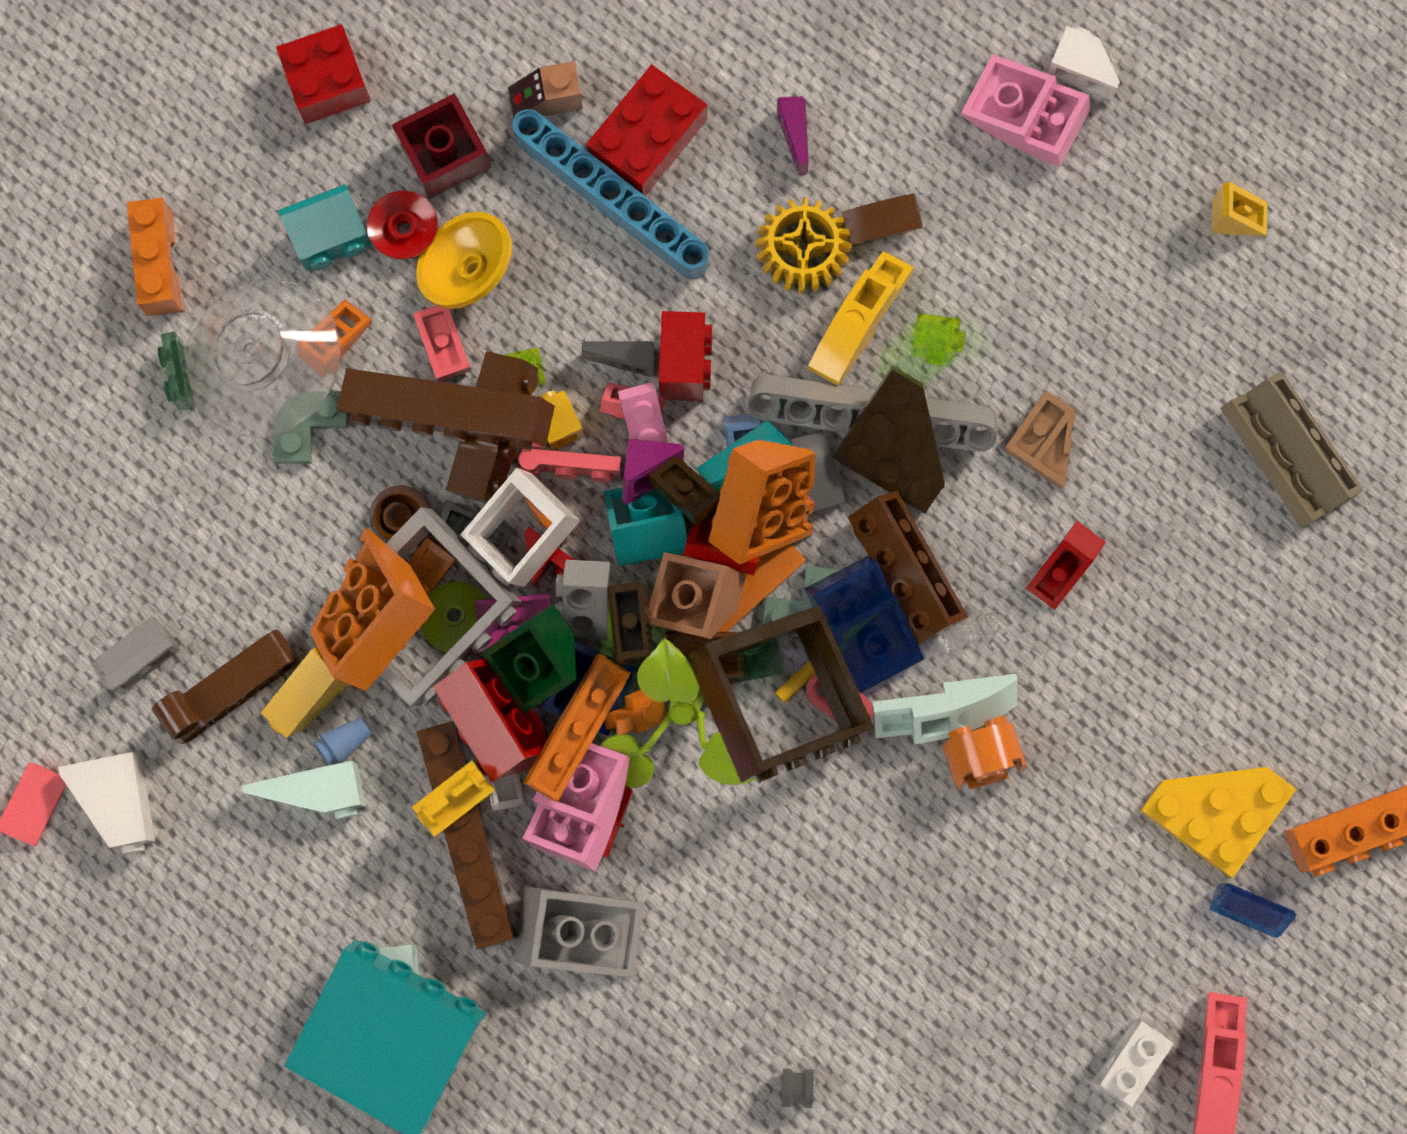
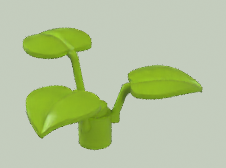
M664 638L642 662L638 670L637 681L641 690L652 700L657 702L670 700L671 704L666 718L641 748L637 741L628 734L613 735L600 745L601 747L627 755L630 758L625 786L638 788L651 780L655 767L652 759L645 753L652 748L671 721L680 725H687L697 721L699 744L705 750L701 754L698 763L702 771L709 778L726 785H740L756 780V777L741 783L719 732L714 733L710 737L709 742H707L704 727L705 713L700 711L705 699L689 661L672 643Z

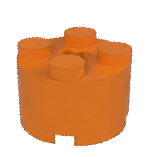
M1006 716L992 718L984 722L985 727L971 731L970 726H966L948 733L950 738L946 740L942 748L956 790H962L965 783H967L969 789H974L1009 778L1007 770L1016 767L1018 773L1027 769L1028 766L1014 725L1007 722Z

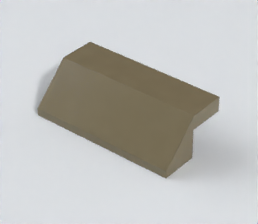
M1283 372L1268 377L1246 394L1234 398L1220 407L1301 528L1309 525L1363 491Z

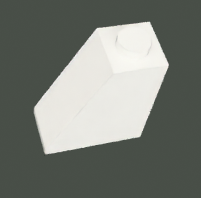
M129 752L58 767L59 775L109 848L122 849V854L125 855L145 851L144 844L155 842L141 755Z

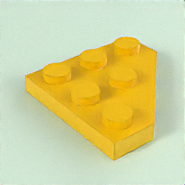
M1268 767L1160 781L1139 811L1231 879L1236 875L1297 789Z

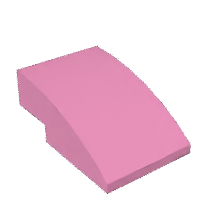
M992 54L961 115L990 135L1042 161L1061 167L1091 110L1088 94L1057 84L1055 76Z
M591 743L557 803L536 792L533 801L538 804V807L522 839L534 849L596 872L619 811L630 758L627 755Z

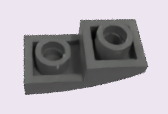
M823 431L787 439L795 447L806 448L815 452L814 486L809 491V497L816 504L813 512L845 503L836 464Z

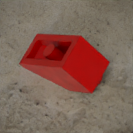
M1076 521L1027 585L1026 589L1055 610L1093 563L1106 544V541Z

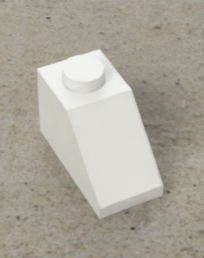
M1066 26L1047 74L1055 76L1056 80L1111 101L1120 81L1100 38L1092 36V33L1084 28Z

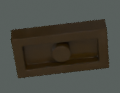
M677 455L648 475L650 485L695 525L707 517L713 519L719 503L720 493Z

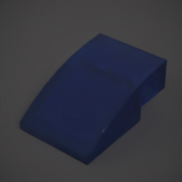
M869 555L804 588L812 607L820 605L858 692L862 693L924 660L897 597L891 593L878 562Z

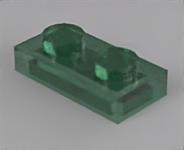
M175 331L160 334L162 346L158 347V357L162 368H166L168 380L164 381L166 398L168 402H172L180 411L193 409L195 406L183 340Z

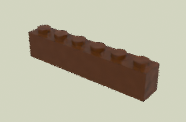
M346 368L336 410L348 415L350 423L361 426H370V422L373 421L379 422L380 427L392 431H401L402 426L411 427L412 432L424 436H433L434 431L443 432L445 438L465 442L466 436L477 438L476 442L483 445L498 447L500 441L510 443L509 447L512 449L531 452L532 447L546 448L555 406L539 396Z
M453 721L416 731L432 791L468 764L461 738L458 734V727ZM478 803L443 831L476 950H481L517 938Z

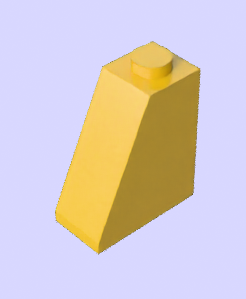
M318 647L311 649L262 710L261 714L269 721L270 727L275 732L284 735L286 738L302 732L339 695L348 683L331 676Z

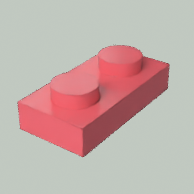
M433 306L413 313L437 382L471 371L450 309Z

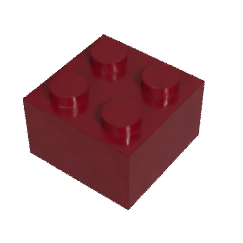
M455 93L391 125L396 139L428 199L491 168L488 153Z

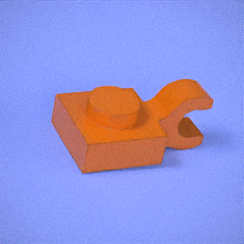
M640 689L624 696L625 707L609 712L605 718V725L607 730L616 727L618 735H623L630 731L639 734L663 722L667 716L665 702L652 700Z

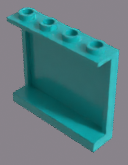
M354 940L343 949L284 1067L402 1134H423L469 1042L487 1013L480 1010L479 1005L475 1001L463 996L457 997L446 991V987L438 980L433 978L425 979L412 972V967L406 962L398 959L391 960L380 954V950L372 943Z

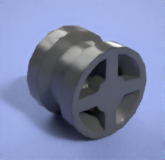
M783 1068L781 1106L790 1107L792 1104H801L804 1108H812L814 1089L813 1069H805L802 1073H796L790 1068Z

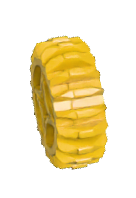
M806 196L802 198L801 206H796L792 198L788 200L787 210L777 204L775 206L776 216L769 213L765 215L764 221L767 225H760L758 227V234L761 237L755 240V247L761 250L757 253V261L766 262L762 267L763 273L769 274L774 272L772 276L774 284L779 283L782 278L785 279L784 289L786 291L791 289L792 283L798 284V292L800 294L804 293L806 284H810L813 292L818 291V280H821L824 285L830 286L832 284L831 275L835 277L842 275L840 266L848 264L849 257L845 253L851 251V243L845 241L850 236L849 229L841 228L844 224L843 217L840 216L832 219L835 209L831 206L822 211V201L820 199L815 202L814 207L808 206L809 201ZM799 222L797 230L793 233L783 234V237H776L787 225ZM810 223L822 228L830 239H825V235L814 233ZM802 232L805 233V241L808 242L804 258H802V249H799ZM776 251H781L782 255H789L794 258L797 268L785 263ZM823 253H831L822 264L808 269L810 259L823 256Z

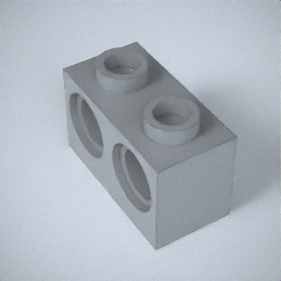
M566 560L564 575L557 574L556 597H563V601H558L557 610L573 632L574 639L608 640L610 610L607 586H610V562Z

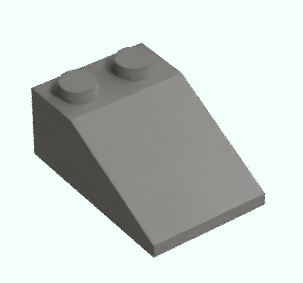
M524 886L513 961L530 967L633 978L644 903Z

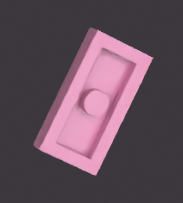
M650 382L618 391L629 438L668 443L654 383Z

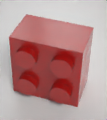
M343 24L276 46L296 106L305 125L371 102Z
M662 311L659 391L660 396L666 400L703 401V391H710L711 360H706L705 356H712L713 324H706V312Z

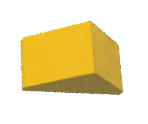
M1231 182L1223 183L1212 199L1211 233L1267 236L1268 202Z

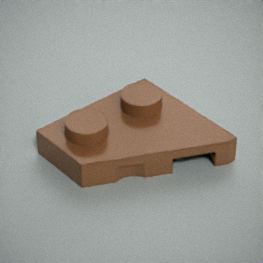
M1045 390L1006 445L1004 451L1059 489H1062L1067 480L1066 470L1076 410Z

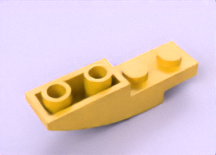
M883 251L871 269H865L844 300L808 365V370L839 386L875 335L876 326L913 275L914 267Z

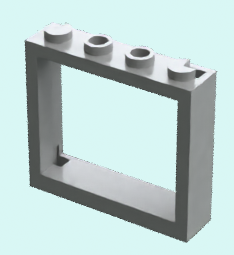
M421 507L386 544L404 559L431 532L497 602L414 687L391 663L385 668L381 676L409 706H421L422 704L426 706L433 698H437L438 694L433 686L465 663L464 661L473 652L478 654L485 649L492 641L490 634L499 625L505 627L512 621L511 618L517 613L515 608L522 602L506 585L492 575V570L484 562L469 552L465 542L432 509Z

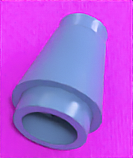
M359 717L354 721L320 734V739L314 742V746L325 763L330 766L336 763H343L371 736V733Z

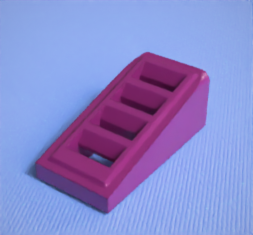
M804 96L777 98L776 110L796 171L799 175H806L809 164L806 98Z

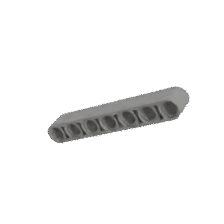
M761 375L751 385L748 409L752 416L763 421L768 420L769 422L848 433L875 390L843 385L837 386L836 384L775 375ZM766 395L770 396L772 399L765 400L760 398L759 396ZM926 398L937 446L984 452L990 450L995 445L997 429L996 415L993 410L981 405ZM795 401H805L808 404L800 405L797 404ZM832 406H840V407H842V408H844V409H842V410H835V409H832L831 407H832ZM940 422H949V423H951V424H949V425H944V426H943V425H940V424H938V423H940ZM985 427L987 429L983 431H978L974 428Z

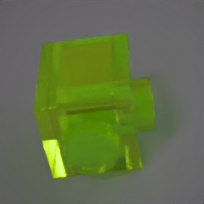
M918 313L914 325L910 356L925 358V362L931 365H946L947 361L953 362L956 353L963 352L966 331L960 330L961 318Z

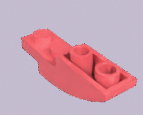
M1213 992L1207 994L1193 1134H1235L1247 1032H1245L1247 998Z

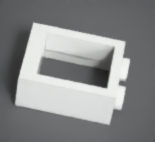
M516 468L460 535L470 544L467 549L473 556L482 562L486 560L494 568L491 573L497 580L506 586L511 583L525 587L581 520L532 473ZM523 496H525L552 524L517 566H515L488 538Z

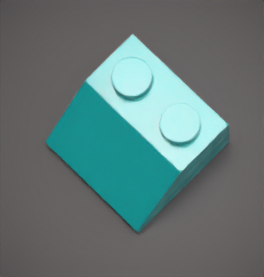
M346 184L278 210L298 258L306 271L309 269L314 271L325 269L332 264V260L344 255L348 258L358 256L365 251V247L372 245Z
M623 487L603 491L618 566L636 565L646 560L661 558L664 552L674 555L684 553L687 534L683 513L656 489L628 505L622 501Z

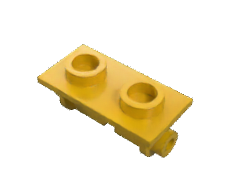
M471 761L413 805L412 809L424 827H427L431 834L436 837L495 790L475 763Z

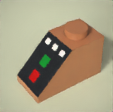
M575 61L539 67L508 87L513 118L520 111L526 109L534 110L542 116L583 110Z

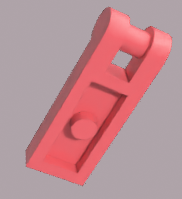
M531 449V452L522 451L518 458L521 469L532 473L535 477L544 471L555 472V477L560 479L573 480L576 479L577 475L591 476L592 481L611 483L613 478H621L622 459L617 456Z

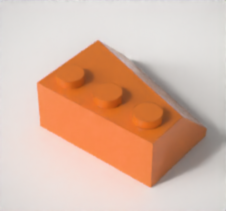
M756 440L734 448L728 459L729 465L724 484L720 489V499L716 514L712 519V529L708 542L740 565L813 535V525L808 522V515L813 513L814 502L808 499L809 491L814 486L815 452L806 448L763 440Z
M365 528L359 539L364 542L355 560L348 559L343 568L346 576L339 591L330 592L310 633L331 676L367 691L375 680L382 675L385 668L396 655L404 649L407 642L422 624L428 620L435 608L412 567L372 531Z

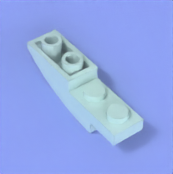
M1010 674L944 682L943 693L872 702L875 739L912 734L914 744L950 738L948 733L961 727L970 726L972 731L984 726V722L1003 716L1017 706V675Z

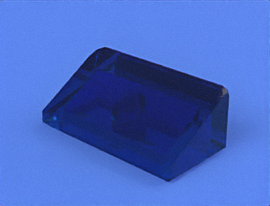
M1230 883L1217 885L1209 909L1217 914L1274 938H1278L1284 933L1297 914L1294 910Z

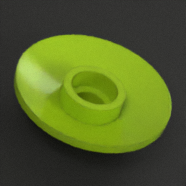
M445 583L435 588L428 595L435 610L428 620L422 624L421 630L427 641L440 651L447 653L477 622L475 601L487 599L478 588L468 583ZM452 610H459L461 612V618L456 622L448 620V614Z

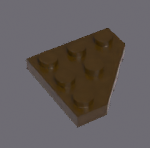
M892 365L834 452L833 459L888 492L898 491L904 502L925 514L945 486L944 475L923 383Z

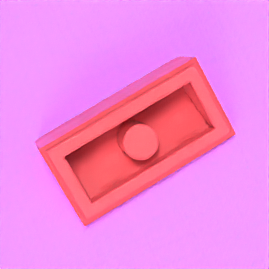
M29 762L0 818V832L30 845L37 846L67 786L61 776L39 764Z

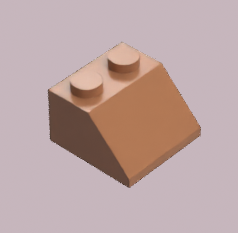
M664 552L649 603L650 607L648 610L651 613L649 617L652 620L650 625L711 639L737 611L746 575L728 566Z

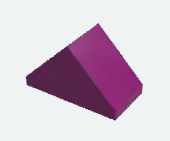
M629 439L622 501L628 505L654 490L655 488L650 485L648 475L676 455L684 461L685 448L681 444Z

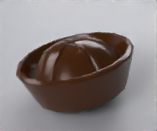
M405 485L390 486L380 492L372 502L369 513L371 528L375 535L386 544L421 507L431 509V505L425 495L416 488Z

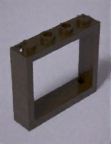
M820 605L709 642L686 656L741 783L756 777L758 783L764 782L779 775L777 768L785 766L787 772L807 764L806 757L812 754L815 761L835 753L834 746L841 744L843 750L861 742L859 735L874 728ZM798 633L840 730L763 760L720 660Z

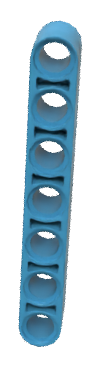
M526 109L515 115L512 123L517 145L682 276L688 279H697L706 273L709 264V252L703 241L541 114L534 110ZM529 126L538 129L535 134L530 136L521 133L524 128ZM555 147L565 150L564 154L558 157H552L548 155V152ZM585 168L592 171V174L587 178L575 176L579 169ZM610 189L620 193L613 200L603 198L602 194ZM635 211H642L647 215L644 220L639 222L631 220L629 216ZM669 232L674 236V239L668 243H661L656 237L660 233ZM688 254H697L702 258L701 262L695 265H689L683 259Z

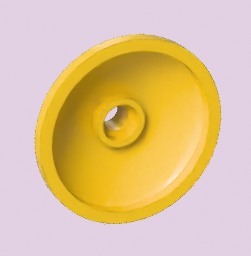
M479 211L461 214L443 224L438 229L434 242L419 256L417 263V284L424 297L438 307L457 309L471 305L488 295L503 278L511 259L512 239L507 227L494 215Z

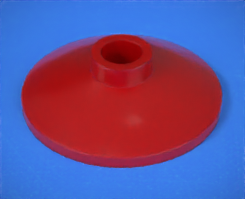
M399 190L382 196L372 206L367 218V232L374 247L385 256L394 259H410L421 255L432 245L438 232V218L432 204L425 197L416 192ZM408 224L411 228L408 233L401 234L398 232L399 226Z

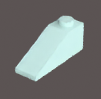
M354 761L242 785L243 793L328 815L335 814L336 820L358 815V808L366 807L358 764Z

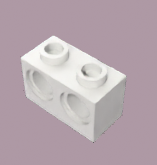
M1133 1019L1092 1083L1123 1105L1133 1107L1174 1043L1143 1021Z

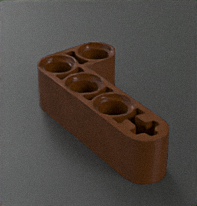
M274 630L257 640L185 693L174 691L166 695L151 710L173 741L180 744L188 743L299 663L300 658L280 630Z

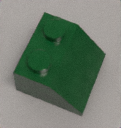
M554 604L482 651V654L523 714L576 680L574 634Z

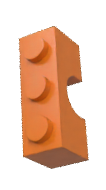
M163 197L127 202L137 305L147 316L183 312L179 277L174 270L171 256V245L176 244L172 210Z

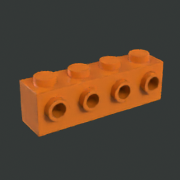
M1407 785L1284 830L1300 873L1312 871L1314 877L1336 870L1334 863L1346 858L1348 864H1352L1370 857L1368 850L1381 845L1382 850L1387 851L1405 844L1402 837L1407 836Z

